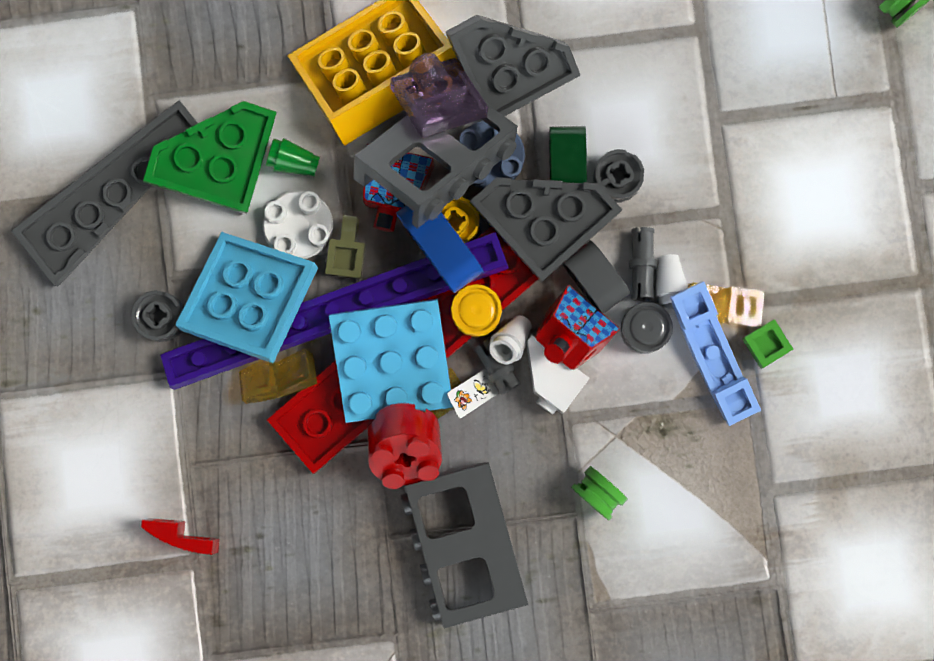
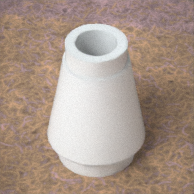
M669 254L658 258L655 300L659 301V305L664 309H674L670 297L687 289L688 285L679 256Z
M521 315L515 316L491 337L490 353L499 363L511 364L522 357L532 328L531 322L526 317Z

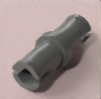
M636 227L631 230L632 259L629 260V268L632 269L631 299L646 301L647 298L648 301L655 299L654 269L657 268V260L654 259L655 229L640 227L639 231V228Z

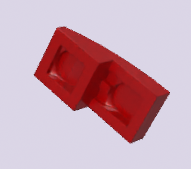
M154 518L142 520L141 527L145 531L171 546L199 554L213 555L218 553L220 538L184 535L185 521Z

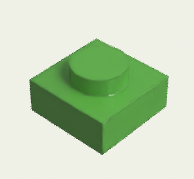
M775 319L742 338L760 369L794 350Z

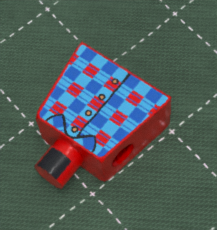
M408 152L390 167L418 189L424 191L434 168V160L431 157ZM372 180L364 187L363 202L365 206L377 209L373 227L382 231L394 232L397 221L396 212L403 208L405 204L376 181Z
M568 285L548 309L535 337L545 347L544 355L548 361L554 364L562 362L568 368L575 370L600 353L620 328Z

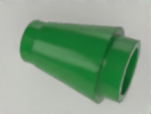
M285 138L282 141L273 139L266 166L274 168L273 172L310 175L314 177L320 156L314 155V153Z

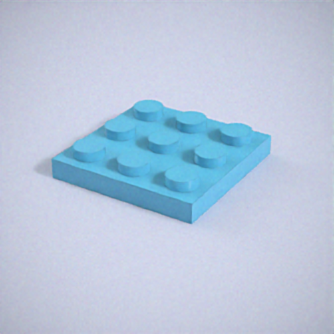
M221 232L175 326L180 331L274 363L318 267L315 262Z
M438 299L329 315L346 423L376 419L375 414L379 410L398 403L415 404V409L423 412L426 409L431 411L453 407L447 396V393L451 391Z

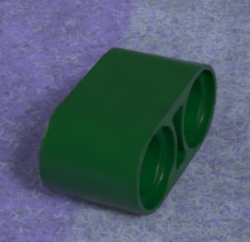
M585 126L549 127L550 180L566 183L587 182Z

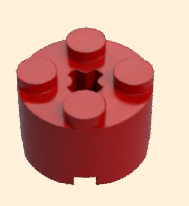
M410 403L393 404L379 410L375 414L376 419L368 425V463L372 473L382 480V484L388 489H398L404 485L436 479L442 463L440 425L435 414L426 409V413L415 409V404Z

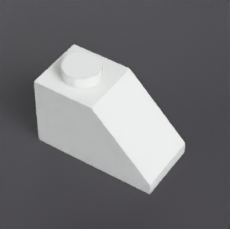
M531 335L526 342L533 393L539 396L536 403L552 415L556 410L563 414L590 378L578 369L568 368L562 362L554 364L548 361L544 355L545 347Z

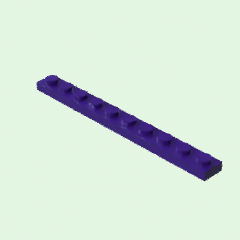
M496 232L465 243L484 271L483 274L473 281L509 269ZM426 257L302 302L279 352L330 334V314L418 302L449 291L450 288ZM201 339L160 354L168 385L173 390L259 360V358L206 339Z

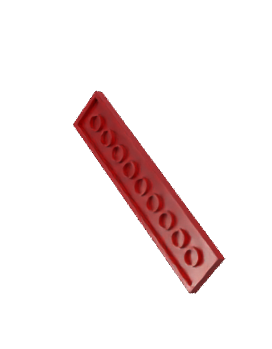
M490 227L478 238L492 234L495 231ZM497 234L509 269L473 281L463 288L476 284L489 287L500 299L503 311L535 284L538 278ZM451 290L421 300L438 299L447 359L472 338V336L465 335L458 330L453 321L451 306L454 297L459 291L453 293ZM336 360L267 419L312 474L317 473L368 428L369 423L375 420L345 422Z

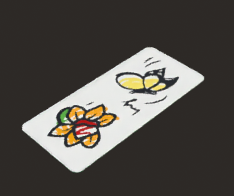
M486 369L447 393L459 418L464 417L498 394L495 385L491 384L488 379L490 375Z

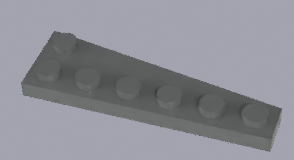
M180 100L11 230L54 286L58 287L152 186L151 184L144 183L143 179L153 146L198 124Z

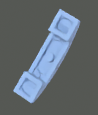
M702 281L671 296L676 317L691 354L727 425L731 426L761 411L749 381L743 377L716 315H718V312L705 282Z

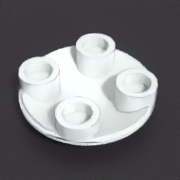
M291 191L268 203L265 208L263 233L268 245L273 249L307 259L321 252L332 236L333 218L331 211L326 203L314 192Z

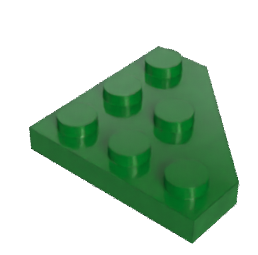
M242 101L218 115L210 117L168 140H164L153 146L143 182L247 214L277 112Z

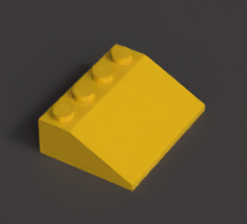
M378 0L287 55L344 146L464 74L449 40L418 0Z

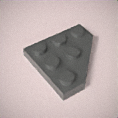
M475 15L445 31L472 93L503 116L518 110L581 76L570 46L562 40L480 15Z
M497 177L470 201L474 209L541 283L623 210L599 183L589 182L566 183L553 180L533 179V181Z

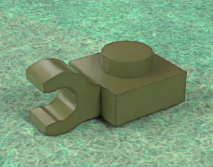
M343 215L340 240L329 239L326 275L362 279L366 244L356 242L359 228L358 217Z

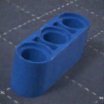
M407 205L396 212L404 227L453 293H456L484 273L476 258L442 212L434 220H427L418 229L412 225L413 210Z

